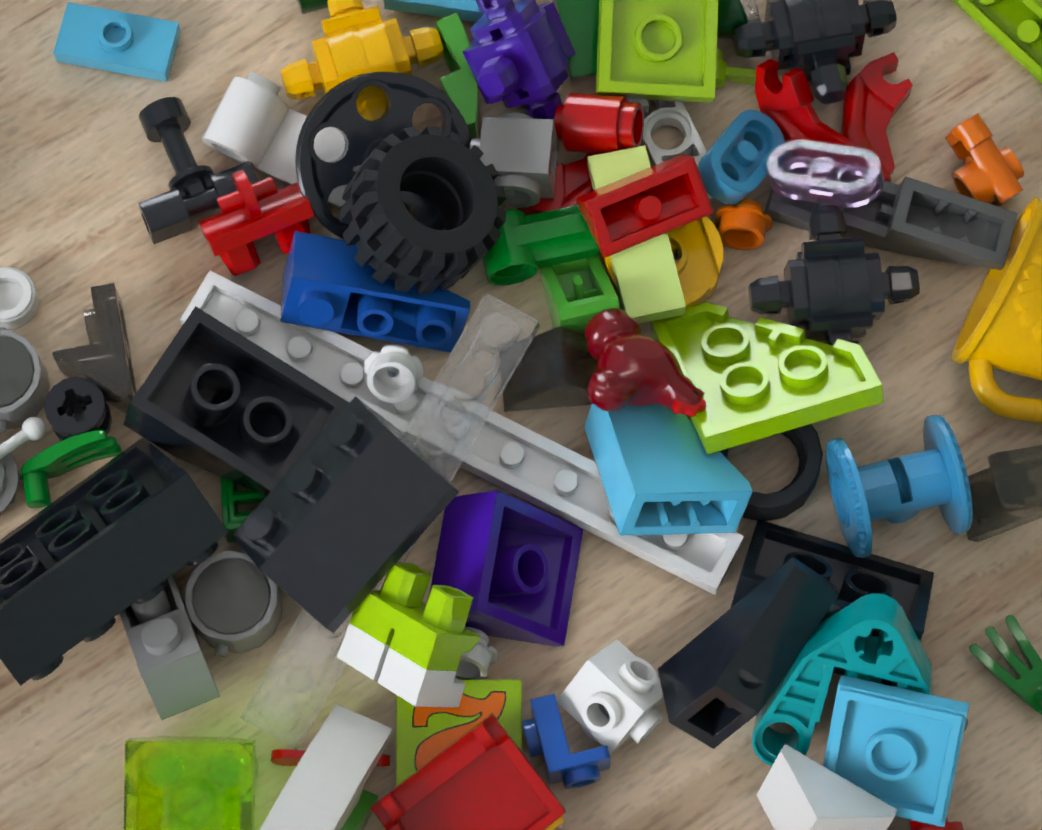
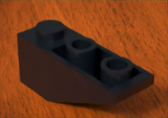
M792 557L658 668L669 723L714 749L756 716L839 595L836 585Z

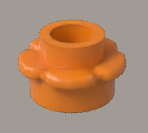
M744 199L737 204H727L719 208L715 213V226L720 234L722 244L732 249L753 250L759 248L764 243L765 232L770 231L772 228L771 217L768 214H763L761 205L750 199Z

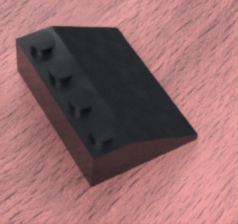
M144 437L0 540V660L20 686L29 679L39 680L51 674L63 662V654L82 640L90 642L104 635L115 624L116 615L134 602L142 604L157 596L166 587V579L185 565L194 566L206 560L218 548L217 541L229 533L189 474Z

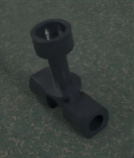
M166 97L156 100L140 112L139 120L147 139L151 142H162L176 174L168 184L170 191L138 203L142 219L153 244L191 231V219L220 209L216 198L237 190L232 173L243 169L250 184L258 182L249 161L216 174L213 173L212 168L209 166L197 165L184 136V132L189 128L191 121L180 98Z

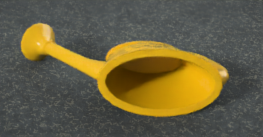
M1036 197L1027 205L1016 221L1005 266L1002 270L989 268L960 328L951 354V361L963 364L965 361L969 362L968 370L971 387L979 402L993 414L1011 420L1042 423V399L1007 394L999 388L993 374V369L1042 381V201Z

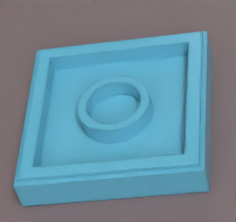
M841 675L836 692L823 766L896 808L898 811L895 816L944 827L970 703Z

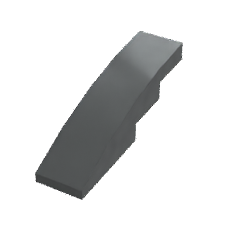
M782 158L778 165L764 212L773 221L809 231V218L815 207L836 205L844 215L847 230L845 237H841L842 239L863 237L865 246L941 262L1002 270L1005 266L1018 216L1016 212L906 176L901 184L898 185L843 167L839 175H835L787 158Z

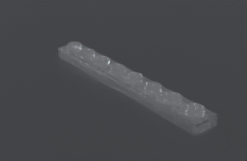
M485 293L404 433L411 443L450 483L540 327L539 320L488 293ZM417 540L398 562L405 563ZM387 574L373 588V590L382 589ZM303 608L240 718L289 747L298 750L347 664L337 658L353 612L332 633Z

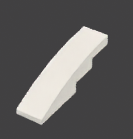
M336 704L308 746L260 830H341L359 802L364 783L385 752L393 729Z

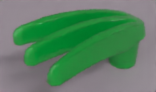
M103 430L81 433L55 443L25 462L21 467L19 477L24 483L27 507L43 508L51 504L49 478L60 477L83 465L122 453L116 438L107 436Z
M1008 615L1005 618L1007 627L1031 669L1024 665L995 628L991 626L985 629V634L1019 679L1013 677L978 644H971L969 650L1001 683L1035 711L1042 714V660L1024 634L1015 616Z

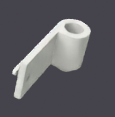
M250 72L246 79L234 77L209 123L202 141L216 152L237 163L243 164L249 161L253 170L286 185L296 182L298 184L295 164L296 146L302 125L307 116L290 109L277 96L280 87L271 80L253 72ZM327 127L317 133L314 139V150L321 160L325 162L334 161L344 151L345 141L339 130ZM361 165L355 166L353 171H357ZM347 185L338 186L332 190L327 203L341 209L346 202L342 199V195Z

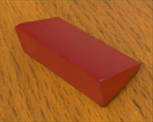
M679 155L576 198L579 209L604 258L714 213L695 158L688 155Z

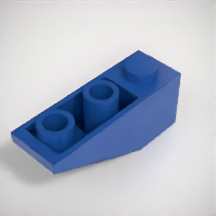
M298 231L294 232L283 273L280 322L456 353L470 312L469 300L447 289L442 290L439 286L431 294H419L416 285L407 293L395 290L394 280L387 278L382 284L372 277L376 270L367 263L361 267L354 259V256L359 251L356 245L347 246L345 240Z

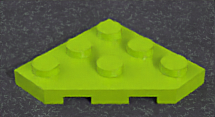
M709 302L686 308L685 315L650 321L653 338L674 353L684 376L690 379L695 387L705 393L703 399L706 401V409L701 413H697L695 417L690 416L707 455L883 403L882 383L859 344L837 339L833 346L805 338V329L762 317L759 318L756 324L729 317L727 307Z

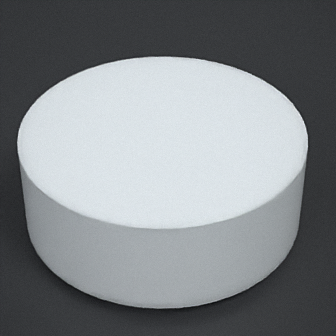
M3 267L0 268V327L7 330L17 329L27 324L34 317L38 309L39 297L32 280L26 273L16 268Z

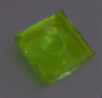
M159 736L127 739L125 741L124 830H254L255 781L258 775V762L255 756L256 740L192 736Z

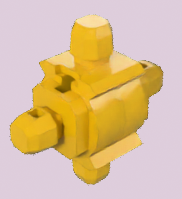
M327 0L330 18L321 20L324 37L311 41L315 61L307 63L306 59H302L287 65L280 73L287 98L298 100L315 97V91L323 89L325 94L340 82L360 74L397 72L412 75L411 65L417 63L418 67L421 68L435 63L444 56V49L439 32L435 28L425 27L409 30V36L402 38L396 18L382 21L378 5L364 9L361 0ZM368 86L358 94L356 108L364 119L369 121L376 120L385 113L387 99L380 88Z

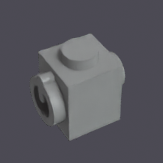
M513 112L505 113L500 117H483L481 139L472 138L470 149L473 145H476L484 153L479 158L485 166L493 164L499 175L493 182L495 186L504 187L506 200L501 205L522 208L536 205L539 203L540 198L554 199L559 142L554 119H533L526 114Z

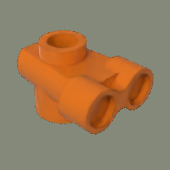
M979 113L956 126L945 137L958 159H962L965 163L964 166L952 173V179L959 194L999 207L1023 191L1018 180L1024 177V170L1015 154L1008 147L1000 150L997 148L991 138L993 136Z

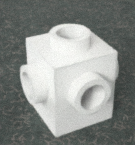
M618 639L589 658L556 700L560 706L580 723L583 731L591 739L600 742L603 746H608L610 753L630 738L637 744L641 743L664 717L657 710L664 701L660 678L657 676L656 671L648 662L636 657Z

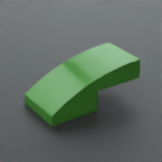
M454 13L436 21V29L439 32L444 49V56L442 57L451 72L440 78V90L459 109L468 126L471 138L478 139V85L462 52L471 46L458 14Z

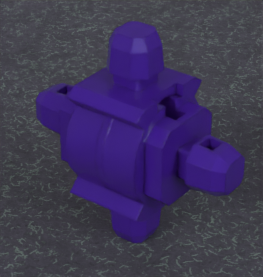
M476 0L479 11L485 14L470 28L473 39L470 42L472 46L462 52L486 104L503 101L505 107L509 109L527 104L524 107V111L531 118L554 119L557 106L563 104L560 94L556 91L569 77L566 71L569 64L567 59L576 55L554 2L537 5L535 0H518L515 2L513 0Z

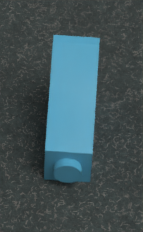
M659 404L625 406L618 411H603L596 405H591L584 428L620 536L736 532L753 492L750 483L720 451L707 455L693 423L685 414H675L669 408Z

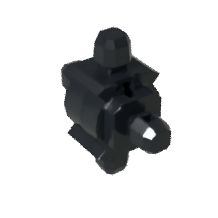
M767 0L764 22L756 18L735 26L732 32V39L736 55L745 58L763 57L766 51H770L772 60L779 62L778 70L788 68L790 71L795 68L804 70L814 96L820 103L830 104L844 99L847 88L846 75H850L851 72L849 59L850 57L862 55L865 34L871 38L889 33L895 28L897 17L891 0H863L862 5H859L858 0Z
M836 205L818 206L813 209L809 218V240L815 241L803 242L801 245L802 252H797L796 260H788L784 268V281H779L778 275L759 278L750 283L748 287L750 309L759 314H780L781 308H787L789 325L794 327L804 326L805 338L814 341H826V344L832 346L837 339L859 344V341H853L852 338L866 336V329H871L873 320H879L885 312V299H888L889 305L909 302L919 295L918 271L909 266H888L886 272H882L879 254H865V241L863 237L841 238L845 237L847 230L844 215L840 208Z

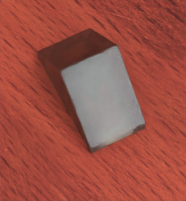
M558 326L500 351L504 412L592 405L587 397V387L592 374L595 373L598 360L590 355L585 333Z

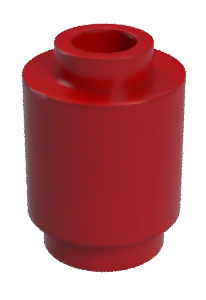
M570 93L565 105L559 104L557 106L554 124L558 140H563V145L567 152L603 154L641 145L644 131V112L641 103L629 102L627 96Z

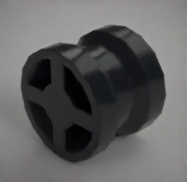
M72 377L54 385L47 394L44 405L46 418L60 441L81 433L103 430L106 434L110 432L112 424L111 410L97 384L86 378ZM72 407L73 411L70 413V416H68V411Z

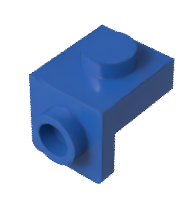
M555 693L531 699L532 719L522 721V727L530 757L533 758L540 755L543 757L549 784L563 781L565 789H574L601 780L600 772L610 769L611 757L608 746H600L570 754Z

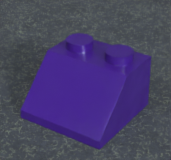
M498 490L455 496L444 510L430 592L433 585H447L472 596L473 601L465 627L478 629L487 636L554 647L564 646L583 529Z

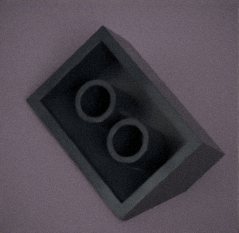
M355 396L343 411L333 419L328 428L304 455L289 469L287 474L257 508L248 515L246 520L233 533L232 537L265 575L320 624L334 633L455 498L459 491L398 428Z
M757 520L730 608L794 557L837 587L839 595L820 623L862 596L872 593L885 594L894 598L902 606L919 641H921L925 628L934 572L875 554L864 558L855 557L848 546L763 520ZM872 628L870 636L879 637L881 630ZM834 666L833 673L844 675L845 669ZM883 679L881 684L892 686L893 681Z

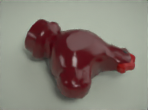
M617 308L607 309L598 313L589 321L585 328V338L588 342L587 348L590 355L598 360L595 373L592 374L587 387V397L592 404L603 411H618L625 406L659 404L669 408L675 414H685L691 417H695L697 413H701L706 409V401L703 399L705 393L695 387L691 380L684 376L674 353L658 340L641 335L638 322L629 317L624 310Z

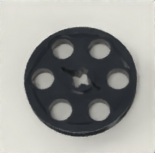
M371 72L340 82L317 101L302 125L296 146L295 164L303 198L307 197L314 216L327 230L344 240L342 234L349 227V224L340 222V219L335 218L328 209V197L332 190L338 186L348 185L353 175L357 172L353 171V168L362 165L382 140L392 133L397 137L403 129L413 127V113L420 105L424 103L435 105L442 116L441 136L447 137L452 131L462 136L461 144L470 149L472 138L468 126L459 109L441 90L427 81L412 75L397 72ZM368 86L380 88L387 99L385 113L380 118L372 121L364 119L356 108L358 94ZM327 127H334L339 130L345 141L342 155L331 162L321 160L314 150V139L317 133ZM400 191L402 201L411 207L414 218L418 222L436 230H443L445 228L439 211L428 199L413 192Z

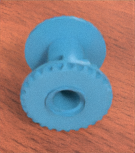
M930 415L925 418L923 426L924 451L857 467L849 447L841 437L832 439L826 445V468L834 509L845 541L855 557L864 558L871 555V522L884 519L891 523H903L913 518L919 510L939 506L946 524L954 534H963L971 528L973 515L972 498L965 463L953 430L941 415Z

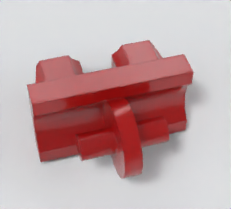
M243 169L232 173L237 190L216 198L222 213L199 221L203 235L214 256L220 255L233 276L253 270L261 263L253 241L274 233L281 252L287 254L290 251L295 231L311 234L308 219L314 217V213L307 197L303 198L297 182L277 190L272 177L250 184Z

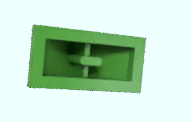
M598 256L539 268L559 350L588 344L585 338V328L589 321L604 310L620 309L618 296Z

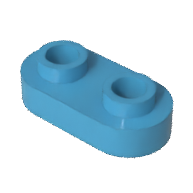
M755 110L743 111L724 129L701 158L698 170L706 192L713 198L726 204L742 202L758 187L783 154L785 148L783 134L770 117Z

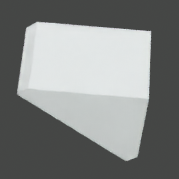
M786 744L781 749L756 795L774 830H887L898 811L891 805Z

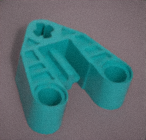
M875 593L862 596L818 624L769 699L756 715L752 734V746L755 754L764 763L773 766L784 744L806 755L815 723L820 721L834 666L845 669L844 676L880 684L885 679L893 681V687L933 695L931 662L902 606L894 598L885 594ZM872 628L881 630L879 637L870 636ZM777 722L787 723L793 726L796 731L789 734L779 733L769 725Z

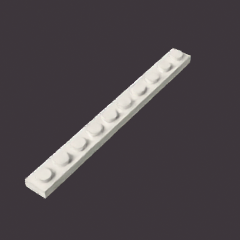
M212 271L208 272L180 318L183 325L195 306L349 403L356 396L398 428L411 443L437 453L441 458L713 595H716L742 545L744 536L737 532L620 536L596 462L425 377L418 380V389L408 399L397 403L382 401L370 392L367 385L368 374L364 372L365 360L373 351L333 331L280 322L281 305ZM395 367L388 369L391 372L399 373V370Z

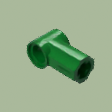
M578 205L527 216L523 211L508 209L506 210V221L499 229L502 234L496 244L482 258L488 282L492 285L505 286L532 278L538 273L539 268L599 256V248Z

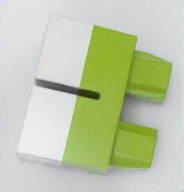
M397 562L387 573L382 589L372 590L354 610L337 658L372 680H378L377 683L416 707H459L466 683L457 679L455 675L462 653L472 650L480 639V635L465 627L473 597L457 588L447 585H433L427 604L422 601L431 578V573L412 563Z

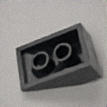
M195 306L130 402L123 425L178 459L267 496L349 402Z

